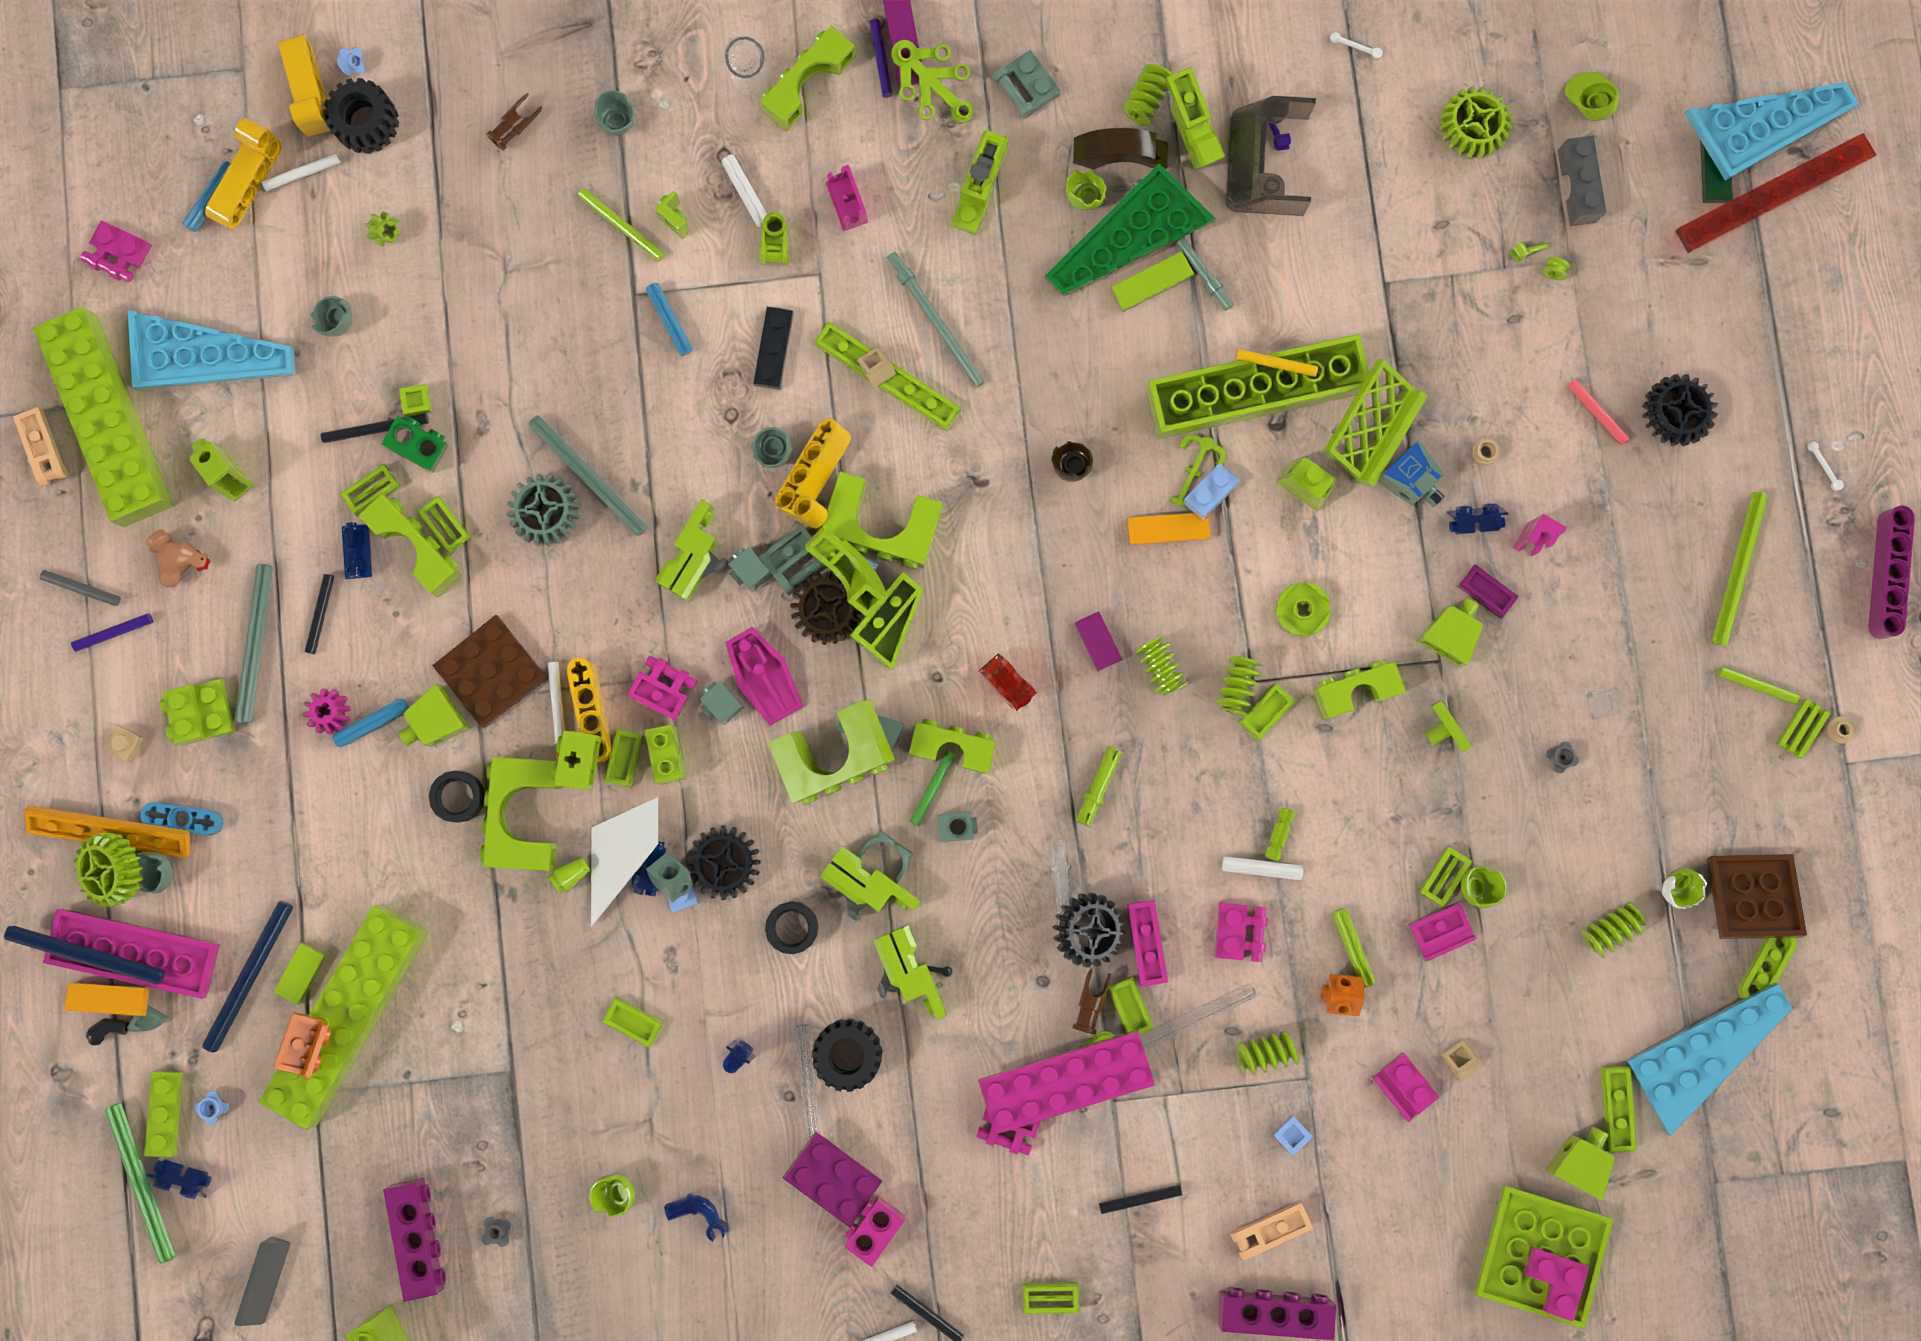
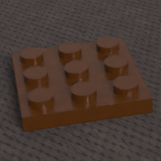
M498 615L493 616L432 665L478 724L484 729L548 678Z
M1794 854L1725 855L1707 858L1719 939L1803 938L1807 936Z

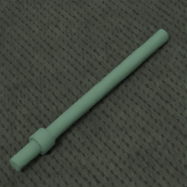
M1142 179L1137 180L1133 184V187H1135L1139 182H1141ZM1185 237L1175 241V244L1206 284L1205 289L1211 296H1215L1225 311L1233 307V302L1222 289L1224 287L1217 277H1213Z
M896 252L889 254L887 259L898 273L896 276L903 286L906 285L975 388L982 385L984 380L914 278L916 276L910 267L906 268Z

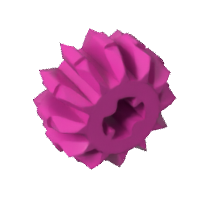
M325 688L320 690L319 695L317 693L310 694L313 702L306 701L304 703V706L309 707V711L302 714L303 717L310 718L306 725L311 728L315 727L316 733L322 734L325 731L329 735L334 734L335 728L337 730L344 729L341 721L349 722L351 720L349 716H345V712L352 710L351 706L344 705L348 698L343 695L339 696L338 690L333 689L329 692ZM325 708L331 710L330 715L324 714Z

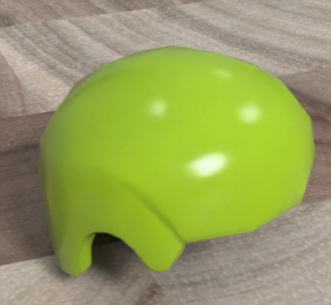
M1075 170L1067 177L1066 195L1069 203L1076 209L1093 210L1104 202L1107 187L1103 179L1094 174L1092 170L1086 173H1080L1079 170Z
M1477 866L1467 870L1462 877L1461 893L1469 904L1478 908H1488L1503 901L1507 893V883L1501 872L1490 870L1486 866Z
M614 1173L603 1176L590 1188L589 1201L595 1212H604L608 1214L609 1218L627 1213L634 1204L635 1189L628 1178L623 1175Z

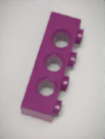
M424 1178L390 1185L383 1189L403 1302L437 1295L444 1289L446 1273L440 1267L439 1262L441 1246L439 1241L435 1240L434 1235L436 1219L434 1213L430 1212L428 1202L431 1200L430 1188L427 1184L425 1185ZM408 1204L415 1207L417 1211L416 1217L408 1215L406 1210ZM413 1232L421 1236V1245H417L412 1241ZM418 1260L426 1264V1273L418 1270Z
M1229 1287L1228 1291H1220L1218 1326L1221 1332L1334 1341L1336 1305L1331 1299H1328L1327 1295L1311 1294V1298L1300 1297L1299 1293L1289 1291L1283 1292V1295H1272V1291L1257 1289L1255 1293H1245L1244 1289ZM1246 1305H1255V1312L1251 1316L1242 1315V1310ZM1275 1307L1283 1308V1314L1279 1318L1270 1317V1313ZM1303 1309H1310L1311 1315L1307 1320L1302 1321L1298 1319L1299 1313Z

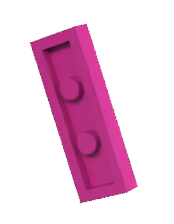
M1155 900L1127 904L1140 986L1168 983Z

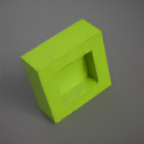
M426 384L399 388L403 415L413 416L432 412L429 387Z

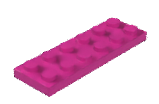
M57 909L50 933L51 937L164 970L166 975L162 984L155 985L45 952L43 963L205 999L208 995L220 944L67 909Z
M1138 1030L978 1079L995 1135L1155 1086Z

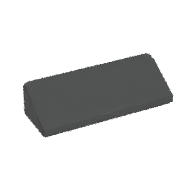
M270 1237L260 1243L234 1322L236 1326L265 1323L290 1242Z

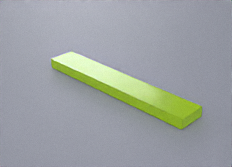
M828 321L815 340L814 345L868 380L856 360L872 351V349ZM891 362L896 374L878 385V387L947 431L960 413L961 407Z

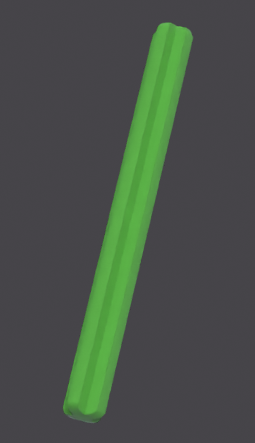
M122 1104L111 1105L105 1109L106 1117L157 1260L160 1264L175 1258L173 1247Z

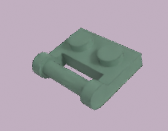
M1031 49L1005 67L997 69L992 74L994 81L997 84H1001L1017 106V112L1022 119L1027 118L1058 97L1061 92ZM1011 75L1016 77L1031 98V102H1026L1009 79Z
M802 524L759 556L788 596L807 577H810L820 568L827 567L816 558L790 579L786 580L783 576L786 571L810 554L805 549V544L812 537Z

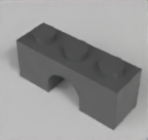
M1594 135L1569 138L1557 150L1561 175H1569L1571 182L1570 196L1566 200L1570 226L1597 223L1607 211Z

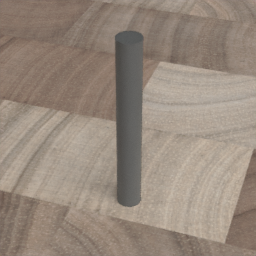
M43 570L40 574V580L113 606H118L120 603V596L47 570Z

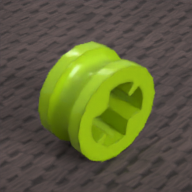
M1549 257L1546 261L1548 266L1543 268V274L1554 280H1565L1567 276L1566 271L1571 266L1564 259Z

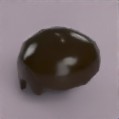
M1068 441L1060 447L1056 446L1053 450L1051 461L1054 472L1062 480L1067 482L1080 481L1091 472L1093 457L1091 451L1083 444Z

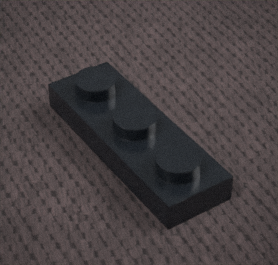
M767 306L753 382L754 386L781 390L794 316L793 310Z

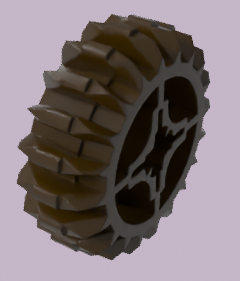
M827 572L826 580H823L821 573H817V582L814 583L811 577H807L806 580L810 585L806 588L801 583L798 585L799 589L803 592L802 595L793 593V598L799 600V603H791L790 607L791 609L799 610V612L791 614V618L793 620L801 619L795 624L797 630L806 627L802 632V636L805 638L812 632L811 641L813 643H816L819 636H822V645H827L828 637H831L833 644H837L836 635L840 634L843 640H847L848 637L844 631L848 629L852 632L855 628L851 623L859 624L861 619L855 617V614L863 613L849 603L848 615L841 624L837 617V611L847 601L846 589L838 577H836L835 581H832L833 576L831 572ZM834 588L843 594L828 598L823 595L820 589ZM814 594L817 605L811 611V614L806 616V603L809 597ZM820 598L829 606L834 605V608H831L834 619L826 612L820 613V609H823ZM826 619L831 622L834 628L829 630L818 629L812 626L811 623Z

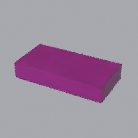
M1476 564L1471 567L1457 586L1500 619L1506 615L1519 597Z
M1099 611L1074 623L1097 672L1123 660Z

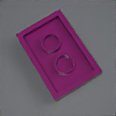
M816 1131L782 1177L849 1228L883 1182Z

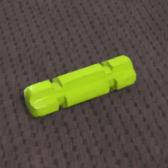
M1287 808L1280 809L1277 817L1279 821L1275 823L1269 840L1271 845L1267 846L1265 852L1266 858L1274 861L1280 860L1282 854L1281 847H1284L1291 828L1289 824L1293 822L1295 816L1294 811Z

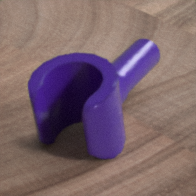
M1268 116L1266 121L1274 136L1275 150L1289 149L1291 144L1290 134H1280L1272 116Z

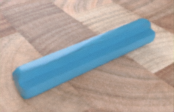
M228 161L221 163L183 220V225L193 232L198 231L206 219V206L231 164Z
M652 283L647 286L646 292L677 351L681 356L689 354L693 351V348L659 284Z
M398 699L334 733L332 739L337 747H343L400 717L409 706L404 699Z

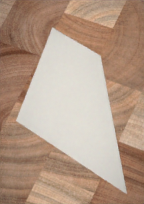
M658 797L591 828V927L658 845Z

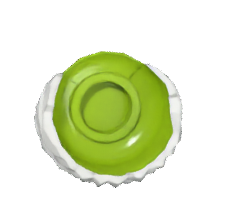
M1679 868L1672 871L1664 881L1662 894L1665 900L1675 908H1691L1693 905H1698L1699 902L1704 900L1707 882L1700 873L1695 872L1691 868Z

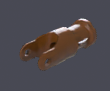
M528 93L523 95L501 117L502 121L493 131L489 130L486 133L487 137L502 151L507 148L506 144L516 134L520 135L542 110V106H540L531 116L526 118L517 114V108L526 100L529 95Z
M1090 968L1079 1001L1081 1008L1077 1023H1074L1072 1028L1096 1035L1097 1030L1095 1026L1099 1012L1103 1010L1111 978L1110 973H1108L1104 988L1100 994L1091 995L1089 992V982L1092 968Z

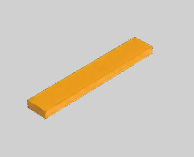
M30 805L24 810L26 832L29 834L84 842L93 835L113 832L116 835L121 834L123 839H129L130 847H136V851H153L181 858H187L191 854L188 830Z

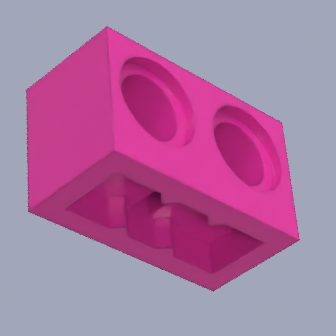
M880 1196L874 1202L871 1199L861 1212L864 1217L858 1225L853 1223L844 1236L848 1239L845 1248L871 1267L905 1221V1215ZM877 1212H885L889 1220L885 1224H878L873 1216ZM861 1235H868L873 1243L869 1247H862L858 1244L857 1238Z

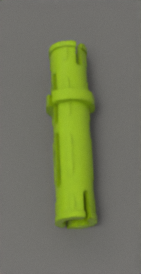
M1107 746L1088 793L1085 792L1083 795L1085 800L1077 818H1075L1076 822H1081L1087 827L1092 826L1091 824L1099 806H1103L1104 794L1121 755H1123L1122 751H1116V748Z

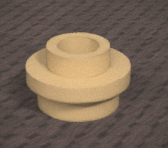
M1489 438L1478 440L1472 448L1474 460L1481 465L1494 463L1500 454L1498 444ZM1486 448L1489 451V456H1483L1481 449Z
M1839 716L1829 721L1826 732L1833 742L1843 744L1850 742L1854 738L1856 728L1852 720ZM1841 725L1845 727L1844 735L1839 731Z

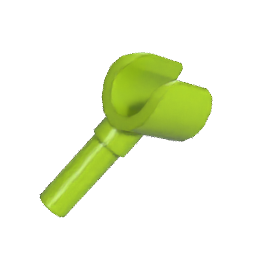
M1520 242L1509 252L1515 261L1520 262L1530 254L1548 249L1549 246L1545 242L1526 248L1524 243Z

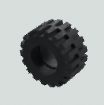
M351 78L346 80L347 84L342 85L340 82L336 85L338 89L335 92L333 90L329 92L330 100L326 99L324 103L327 110H323V113L327 119L325 122L328 128L349 150L352 148L356 153H361L363 150L366 154H370L372 149H375L377 152L382 150L381 146L383 144L388 146L391 143L389 138H395L397 134L394 128L399 127V121L396 118L399 115L393 102L379 85L376 86L373 81L368 80L366 82L363 78H357V81L354 82ZM363 107H373L372 115L367 122L358 126L351 125V118L357 110Z
M851 1018L847 1020L840 1019L829 1024L815 1040L811 1056L813 1057L812 1065L813 1069L817 1071V1077L822 1079L826 1086H832L836 1091L840 1092L841 1090L853 1092L854 1089H861L874 1079L882 1062L883 1050L880 1045V1038L878 1035L876 1036L871 1026L868 1027L865 1025V1022L860 1020L855 1021ZM841 1039H852L858 1042L863 1049V1062L855 1070H842L832 1061L831 1050L834 1044Z

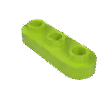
M1764 938L1739 983L1738 993L1741 999L1751 995L1749 993L1751 985L1755 987L1754 993L1778 982L1796 949V938H1780V947L1775 945L1777 938ZM1765 961L1768 963L1766 971L1762 969V964Z

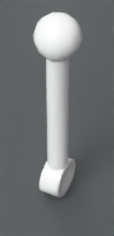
M1337 32L1332 33L1330 36L1331 42H1340L1369 53L1373 59L1377 60L1382 56L1383 52L1378 47L1371 49L1340 37V34Z
M1815 441L1810 442L1807 446L1808 450L1815 454L1832 482L1831 488L1834 491L1841 490L1844 487V483L1836 479L1818 450L1819 444Z

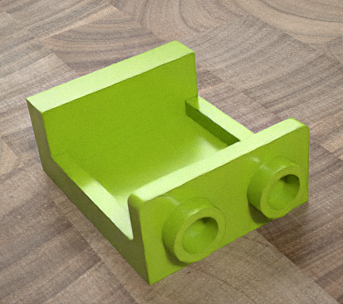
M392 1304L366 1317L363 1320L364 1324L346 1334L348 1341H409Z

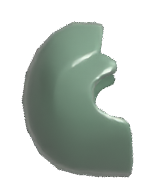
M611 90L602 93L596 99L595 119L604 132L610 135H621L628 132L634 125L635 109L624 93Z
M337 296L324 297L317 302L314 311L310 314L314 321L313 330L328 337L341 336L352 325V312L349 304Z
M764 428L756 434L752 443L753 457L763 467H781L788 462L792 455L793 445L790 437L779 428Z
M159 852L138 853L136 857H141L138 863L143 868L139 871V874L143 877L139 881L142 885L140 890L153 894L161 893L169 887L174 875V869L166 855Z

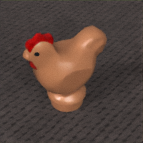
M161 529L152 533L145 543L151 552L157 553V565L161 572L159 581L163 586L175 587L180 581L181 574L191 566L195 567L199 572L208 569L210 559L207 558L208 555L206 553L202 554L199 550H195L191 545L182 541L171 542V535L166 534Z

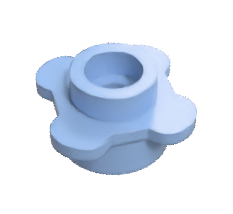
M354 47L352 50L340 49L337 63L345 75H351L353 72L363 74L365 68L362 64V51L358 47Z
M216 1091L208 1092L207 1097L195 1105V1111L209 1125L215 1124L218 1117L229 1110L228 1103L223 1102ZM211 1105L214 1106V1110L210 1109Z

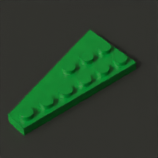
M1158 164L1045 275V279L1064 297L1215 222L1216 218L1166 169Z

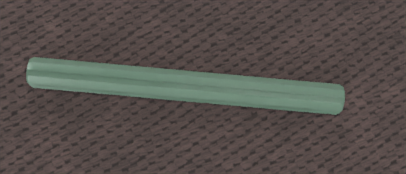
M535 416L529 422V426L635 535L639 536L647 529V525L540 416Z
M257 564L235 714V721L239 723L252 722L273 567L268 564Z

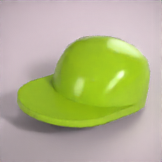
M1580 73L1566 84L1565 95L1567 99L1579 108L1580 113L1585 119L1601 121L1611 117L1616 112L1619 105L1618 88L1600 73Z

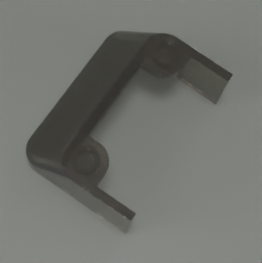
M1270 96L1233 111L1229 121L1225 202L1230 210L1242 213L1304 216L1311 203V197L1284 195L1285 184L1283 179L1277 174L1264 173L1266 124L1280 123L1285 118L1308 120L1316 104V98Z

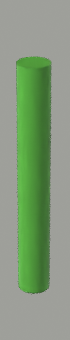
M946 750L909 821L910 823L918 827L920 826L956 756L955 753Z

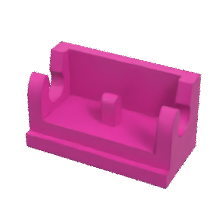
M849 164L841 168L840 174L833 175L832 172H829L827 174L828 181H826V186L843 232L868 223L867 213Z
M1542 514L1526 524L1513 549L1521 551L1526 544L1531 542L1535 544V548L1531 551V556H1534L1540 552L1544 543H1546L1545 548L1553 546L1559 535L1564 533L1567 527Z

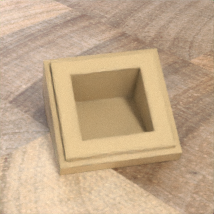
M880 347L875 348L856 360L873 387L880 385L896 374L890 360Z
M1463 1039L1441 1054V1057L1459 1082L1482 1067L1481 1060Z

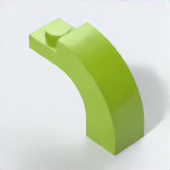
M823 526L805 544V549L832 570L843 583L847 592V602L865 616L869 617L886 600V591L879 576L863 555L846 539L840 540Z

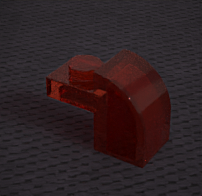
M999 653L979 670L998 695L1016 711L1026 706L1037 694L1036 690Z

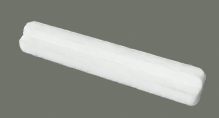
M731 154L724 157L722 165L755 224L758 227H762L763 218L767 213L735 156Z
M1223 857L1222 870L1227 872L1301 880L1303 877V866L1234 857Z

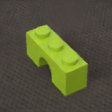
M1383 659L1369 664L1371 670L1361 673L1360 668L1344 673L1346 677L1344 679L1336 681L1334 677L1319 681L1320 687L1314 689L1313 692L1323 719L1327 720L1355 710L1351 694L1357 686L1368 689L1372 694L1374 703L1405 693L1406 690L1395 661L1387 664L1386 660Z
M923 719V723L916 722L909 750L910 756L936 762L938 751L942 746L956 744L964 753L962 768L984 774L989 773L996 741L991 740L992 735L976 732V735L972 736L965 734L966 729L952 725L947 730L939 728V722Z

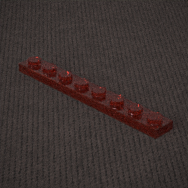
M1862 133L1679 227L1675 232L1689 254L1856 168L1877 155L1865 134Z

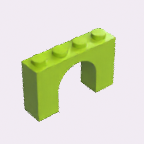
M840 471L827 510L828 517L823 526L840 540L846 539L861 554H866L867 551L877 553L876 557L884 561L892 562V559L903 561L902 565L910 569L917 570L918 566L925 568L943 511V502L917 495L906 528L893 538H874L865 533L858 523V512L867 486L866 479Z
M871 699L859 701L837 711L848 740L849 754L844 766L836 773L824 770L815 762L802 730L788 733L768 742L792 804L802 801L803 805L812 803L819 799L818 794L824 791L826 795L841 790L840 784L847 781L849 785L858 783L865 779L863 774L870 771L872 775L881 773L888 769L886 764L895 761Z
M492 757V762L488 763L487 779H490L489 790H486L484 804L488 806L487 817H484L482 823L485 845L481 846L480 860L483 861V867L552 871L555 869L557 843L527 842L518 839L507 827L505 810L511 797L520 790L526 788L561 789V786L554 785L555 780L552 779V768L554 763H558V761Z

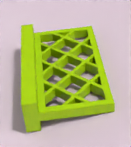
M1377 359L1324 451L1351 474L1350 478L1355 483L1374 487L1428 396L1422 390L1414 389L1384 359ZM1383 370L1386 375V384L1379 386L1378 376ZM1400 386L1402 391L1395 400L1394 387ZM1386 389L1387 403L1380 404L1379 391ZM1368 393H1372L1373 407L1365 408V398ZM1388 408V414L1383 423H1381V409ZM1373 412L1374 425L1367 427L1366 413ZM1355 416H1358L1359 429L1352 431L1351 421ZM1374 431L1375 436L1368 446L1367 432ZM1360 435V448L1353 450L1352 436ZM1345 438L1346 452L1339 453L1335 448L1340 440ZM1361 453V460L1355 468L1353 455Z

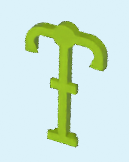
M1190 434L1181 441L1179 448L1186 450L1188 441L1198 443L1201 450L1193 467L1187 466L1185 472L1190 474L1179 497H1171L1169 502L1184 509L1187 508L1183 504V499L1194 476L1200 478L1201 472L1197 471L1206 451L1213 450L1219 453L1220 459L1215 464L1218 465L1220 463L1223 466L1226 453L1222 447L1214 444L1211 437L1201 438Z

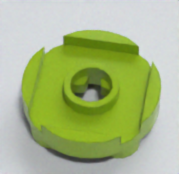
M1313 583L1293 584L1280 594L1276 602L1275 616L1281 627L1294 636L1308 637L1318 633L1327 625L1331 615L1330 601L1325 591ZM1307 603L1309 605L1307 610L1310 614L1308 616L1305 614L1300 616L1297 613V604L1303 605Z

